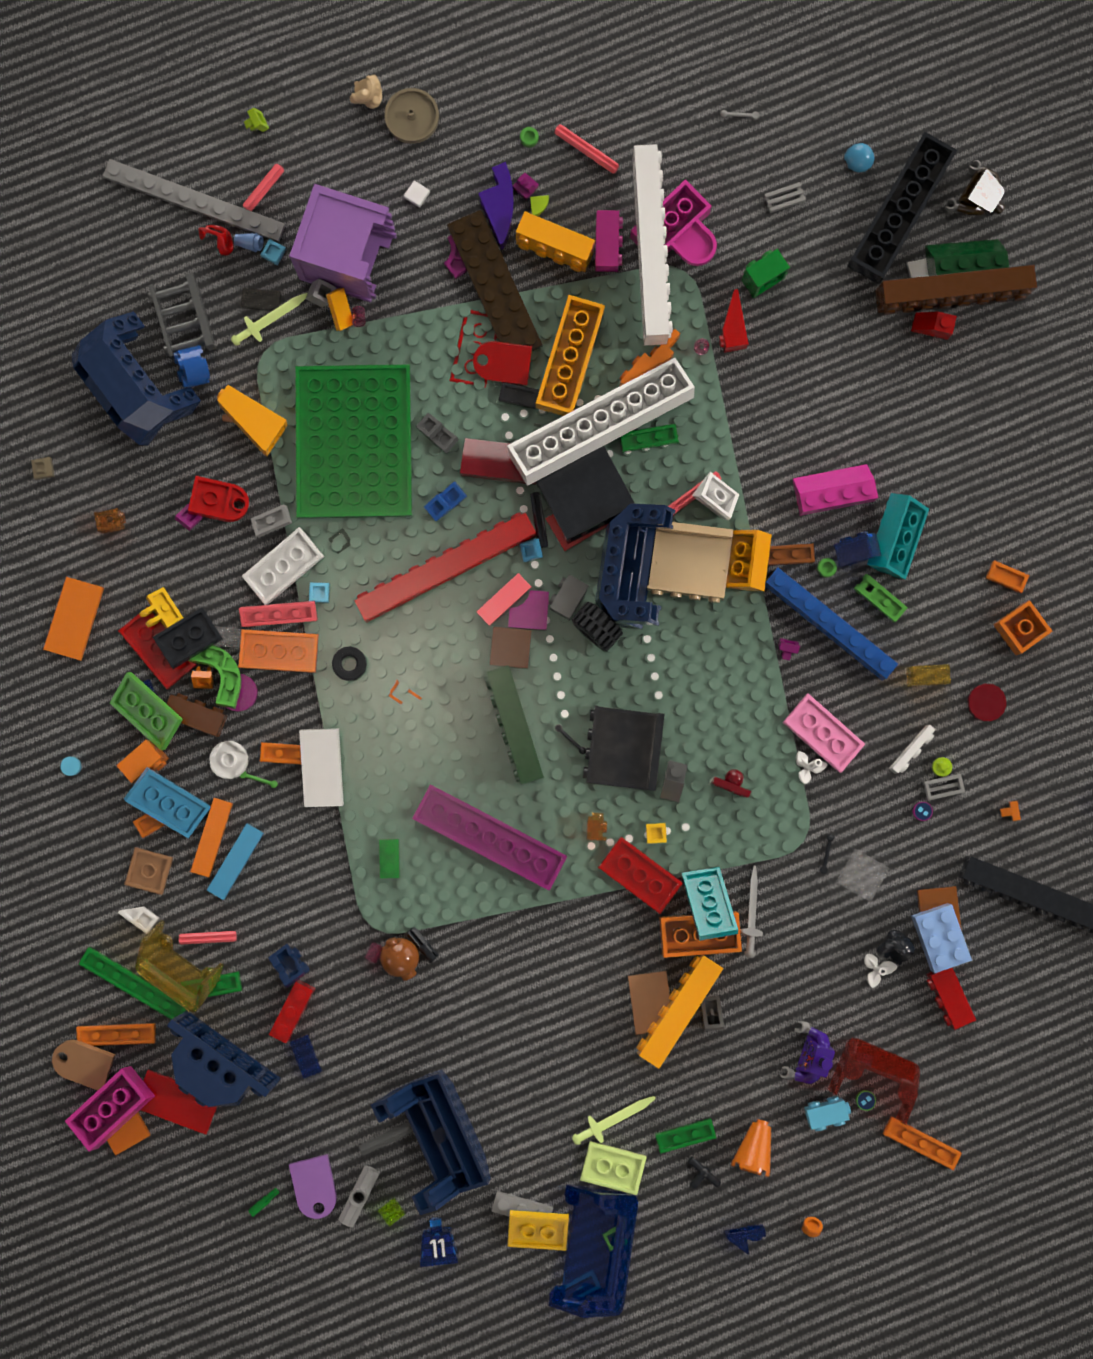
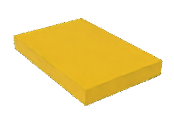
M510 1210L507 1247L566 1251L569 1214Z

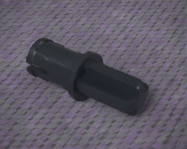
M415 927L407 932V936L429 963H432L436 957H439V954L428 943L429 940H426Z

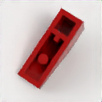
M738 289L733 291L721 336H719V345L723 347L724 353L747 349L749 344Z

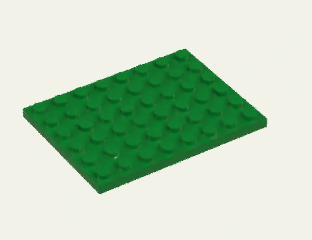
M410 364L295 366L296 517L412 516Z

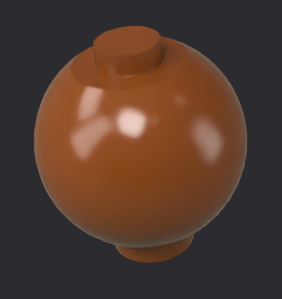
M390 938L385 942L386 945L381 951V965L389 975L401 977L403 981H407L417 974L415 968L419 963V952L416 946L407 939Z

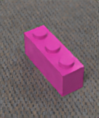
M597 210L595 271L618 272V266H622V254H619V247H622L623 236H619V229H623V217H619V211Z

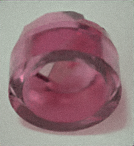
M699 338L694 344V351L699 355H705L710 347L708 340ZM701 343L704 344L703 349L699 348Z

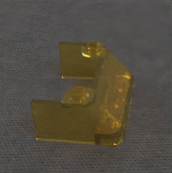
M161 920L141 939L135 965L136 971L186 1010L195 1013L218 983L223 964L219 963L215 969L205 967L202 971L172 950L173 940L169 935L162 933L165 922Z

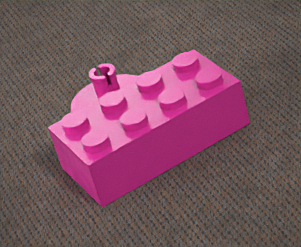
M685 179L663 201V207H665L664 226H666L664 245H667L668 252L673 249L686 263L693 266H702L712 260L717 248L715 236L702 223L710 214L712 206ZM635 226L631 230L630 238L638 246L637 227Z

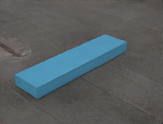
M248 823L245 825L207 891L225 900L264 834L262 831Z

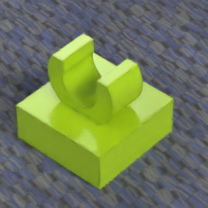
M255 108L247 111L250 118L244 121L246 129L250 128L251 131L258 129L262 132L269 129L261 111Z

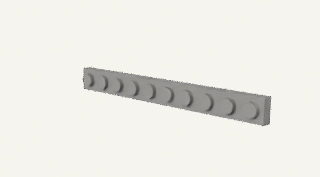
M109 159L103 174L104 179L247 232L258 233L264 238L271 239L277 243L280 242L286 227L282 222Z

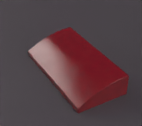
M465 438L460 476L526 484L509 457L507 445L510 443Z

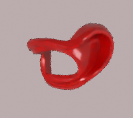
M218 225L198 228L201 240L204 239L207 233L217 236V249L221 255L227 256L232 253L234 247L233 240L226 228ZM210 228L219 230V231H221L222 233H219V232H217V231L211 230Z

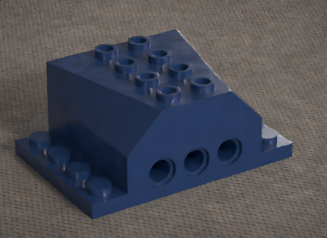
M188 1010L173 1018L167 1025L173 1035L183 1037L171 1054L175 1083L179 1085L180 1091L187 1095L189 1093L193 1095L195 1101L201 1106H238L251 1087V1091L259 1097L262 1095L266 1097L281 1080L279 1076Z

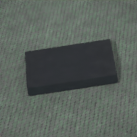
M203 607L153 636L172 669L177 668L223 640Z

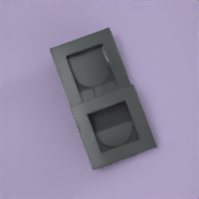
M427 413L416 425L420 432L446 454L459 440L457 436L445 428L430 413Z

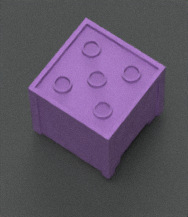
M314 184L289 256L299 279L311 284L313 281L321 279L335 286L336 289L344 288L346 295L371 303L372 298L376 299V294H374L376 285L370 282V274L379 247L382 246L389 249L392 239L397 237L394 232V223L390 220L392 215L389 213V208Z

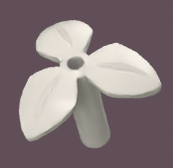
M798 751L796 754L797 765L804 767L799 772V779L803 784L810 782V771L817 774L822 772L828 765L820 759L808 763V756L805 753Z
M872 954L865 955L864 963L866 967L874 970L867 976L871 988L876 987L880 983V975L891 974L897 969V965L891 961H883L878 965V958Z

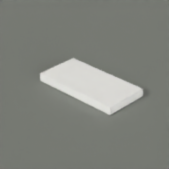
M298 527L243 574L242 577L264 605H268L324 558V555L303 529Z
M339 729L300 730L304 807L343 806Z

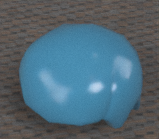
M858 143L847 149L844 160H846L849 169L857 173L865 172L874 163V153L867 144Z

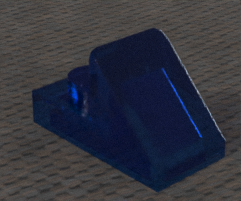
M763 1224L724 1230L726 1238L748 1255L747 1240L760 1241L762 1237H766Z

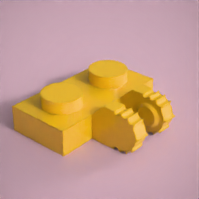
M164 587L147 595L146 599L151 606L139 613L141 617H146L153 611L157 614L156 617L145 623L148 628L160 621L165 628H168L183 619V616Z

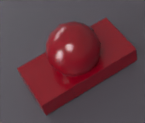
M737 769L729 770L725 775V780L713 777L711 781L712 785L744 798H748L751 793L750 790L740 787L744 781V776Z

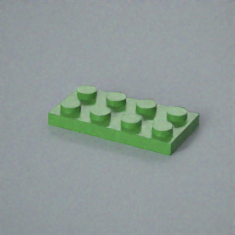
M132 672L125 674L110 701V704L160 750H166L183 720Z

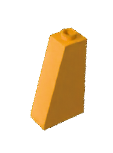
M227 385L225 389L220 390L217 396L220 408L265 456H268L287 428V420Z

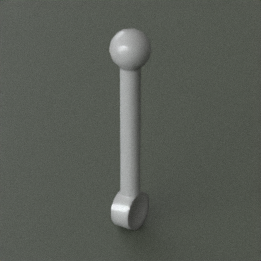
M726 110L720 112L723 118L726 116L752 117L753 120L759 118V113L756 111L752 114L727 112Z

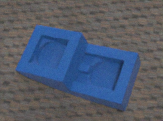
M453 482L441 494H437L429 501L424 508L435 521H438L468 496L456 482Z

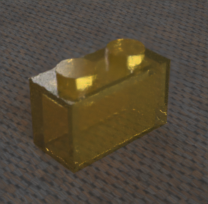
M950 664L911 666L906 668L908 687L951 684Z

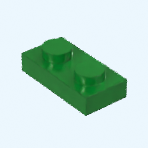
M380 839V879L400 878L399 839Z

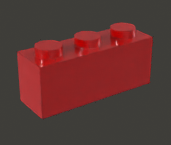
M953 967L937 973H927L929 978L926 980L930 990H934L937 996L935 997V1002L939 1009H943L945 1014L943 1019L947 1026L956 1030L976 1021Z
M301 980L295 982L269 1033L270 1036L284 1043L290 1040L316 989L315 987Z

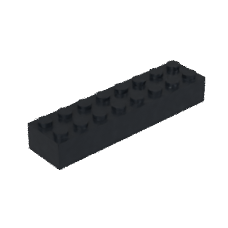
M927 132L923 133L847 267L880 285L956 154L957 149Z

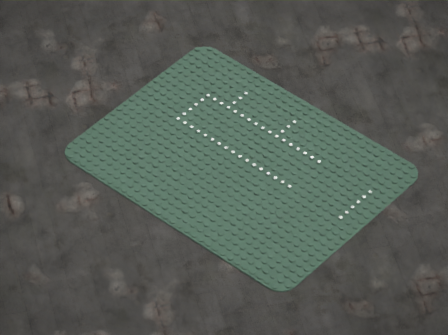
M669 266V276L666 283H670V295L667 302H671V314L668 320L672 321L673 330L676 329L681 333L679 339L671 347V350L674 352L673 358H676L695 387L694 398L632 431L676 424L679 443L622 453L619 437L604 445L635 504L669 506L703 481L708 473L718 472L722 478L721 481L739 494L731 519L725 520L720 518L695 499L674 514L672 522L733 530H750L701 293L695 280L684 270ZM639 269L519 292L543 347L532 351L528 385H515L539 390L568 295L605 305V312L575 410L620 387L621 380L619 378L625 370L630 371L633 367L632 362L638 355L641 357L644 353L651 357L649 354L654 347H660V345L644 346ZM480 300L353 324L341 331H336V328L291 336L274 342L263 353L257 366V382L261 403L264 407L286 419L288 425L271 450L280 503L287 506L292 524L285 526L286 535L288 537L298 527H301L324 555V558L295 581L299 602L309 601L310 582L330 584L329 603L315 602L318 620L303 622L306 634L319 635L316 673H313L323 729H339L344 805L338 806L356 902L362 917L373 928L387 934L407 933L413 927L417 930L626 889L598 868L620 837L624 838L676 878H680L682 873L714 867L725 869L780 858L794 852L804 842L810 828V811L804 784L799 779L801 769L796 763L797 749L794 735L782 723L789 715L764 592L726 588L724 600H720V603L709 602L708 598L691 600L689 596L682 595L681 598L670 597V593L653 595L651 591H648L646 602L662 606L658 615L659 626L643 625L642 629L619 626L623 635L608 651H603L574 626L572 618L587 602L598 606L595 603L606 528L564 552L545 518L553 513L537 484L527 486L522 483L460 476L465 438L511 444L563 417L537 408L531 409L499 402L502 382L487 380L486 388H484V378L479 376L478 373L469 374L465 371V363L473 359L471 354H474L480 344L473 341H478L482 344L488 341H495V332L488 317L471 314L470 310L486 314ZM467 317L466 325L463 327L464 335L459 353V348L457 347L463 318ZM477 323H482L481 325L476 326L475 329H474L473 326H474L475 324H477ZM475 332L476 335L482 336L485 334V332H487L486 336H484L483 338H477L474 336L473 333ZM481 354L478 356L477 360L480 364L488 363L486 355ZM459 355L458 363L453 365L454 358ZM473 361L468 362L467 370L469 372H476ZM410 364L412 516L297 518L295 366ZM451 372L455 375L454 378L474 382V385H466L463 382H451ZM427 413H430L440 421L445 428L459 439L447 454L416 428V425ZM456 482L468 497L441 519L435 521L424 506L437 494H441L449 485ZM540 492L548 547L541 548L542 558L523 562L519 544L367 623L364 621L354 601L358 599L357 595L365 591L368 593L374 591L376 585L383 582L387 584L392 581V577L398 574L403 576L409 573L408 569L415 565L420 567L426 564L425 561L433 556H436V558L442 556V552L451 547L455 549L460 546L459 543L466 539L471 541L477 538L476 535L478 533L494 529L493 526L501 521H504V523L510 521V517L520 512L523 514L526 512L535 530L530 494ZM518 573L527 581L531 588L510 608L523 604L528 598L530 590L549 592L550 601L552 595H557L561 589L558 585L562 578H567L570 574L589 585L570 621L551 611V605L548 601L547 629H523L532 630L528 669L510 667L544 776L542 779L521 785L520 781L516 782L513 770L517 769L515 763H510L507 753L511 751L509 744L505 745L501 734L505 732L504 727H499L496 714H499L498 708H494L490 696L493 695L492 689L488 690L484 677H488V671L503 667L490 665L493 627L508 628L509 609L491 626L476 612ZM348 646L358 648L363 652L367 663L363 675L352 681L339 678L332 668V660L335 653L339 649ZM351 656L345 657L342 661V667L346 671L354 670L357 665L356 659ZM396 680H398L399 684L392 695L402 701V704L389 697L390 690L397 682ZM410 689L411 691L422 697V699L419 700L411 693H409L408 690ZM595 705L598 707L665 714L656 791L586 783V779L583 778L584 767H588V759H585V754H580L579 749L562 733L557 732L555 726L561 725L563 730L581 747L590 748L591 740H587L588 729L593 727V721H590L591 709L595 710ZM669 760L688 765L684 779L685 784L679 802L660 798ZM737 769L741 771L744 781L740 787L750 790V796L744 798L712 785L713 777L725 780V775L729 770ZM431 784L565 854L567 858L550 891L412 819L429 785ZM666 823L667 842L647 844L646 824ZM380 839H399L400 878L380 879Z

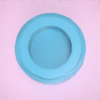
M66 757L61 762V771L65 775L74 776L81 770V762L76 757Z

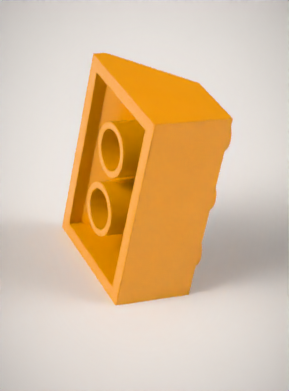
M733 530L726 588L746 591L765 590L772 534L760 530Z

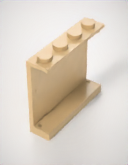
M672 522L673 529H656L649 585L647 586L648 591H651L653 595L670 593V597L681 598L682 595L689 596L691 600L708 598V601L713 603H720V600H724L733 529Z

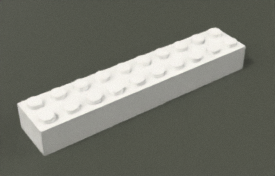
M657 144L634 146L632 163L644 346L667 344L668 338H671L673 328L672 321L668 320L671 314V302H667L670 295V283H666L669 276V265L665 264L666 257H668L667 245H664L666 226H664V189H661L663 182V171L660 170L662 155L661 151H658Z
M673 358L507 445L509 457L528 486L693 399L695 387L676 358Z

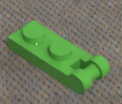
M865 574L862 578L863 581L857 584L854 590L895 623L908 607L870 575ZM868 585L873 587L870 593L866 590Z

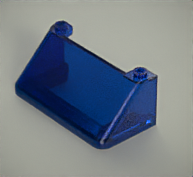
M566 1185L565 1201L574 1207L562 1285H557L551 1290L548 1306L582 1318L618 1316L622 1312L625 1302L638 1198L628 1193L578 1185ZM616 1227V1232L607 1236L611 1246H613V1250L610 1251L603 1234Z

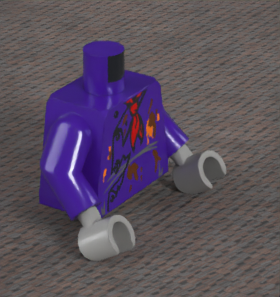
M798 1021V1023L802 1024V1029L795 1028V1031L798 1033H808L796 1072L784 1066L782 1068L787 1070L788 1073L786 1076H780L787 1080L794 1078L795 1081L813 1084L820 1077L826 1078L828 1076L829 1070L833 1066L832 1060L835 1051L830 1046L829 1038L825 1033L814 1027L810 1028L808 1022Z

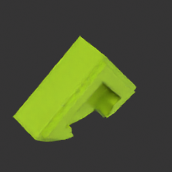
M549 195L530 197L533 215L539 216L546 209L549 203Z

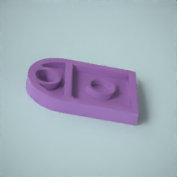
M328 1154L290 1163V1173L300 1211L305 1216L313 1219L326 1217L332 1212L337 1201V1193ZM322 1203L324 1211L321 1213L316 1212L314 1204Z

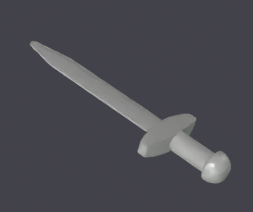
M755 865L753 866L750 879L748 928L740 929V933L747 936L746 951H744L747 958L755 957V937L763 936L762 931L755 929L758 885Z

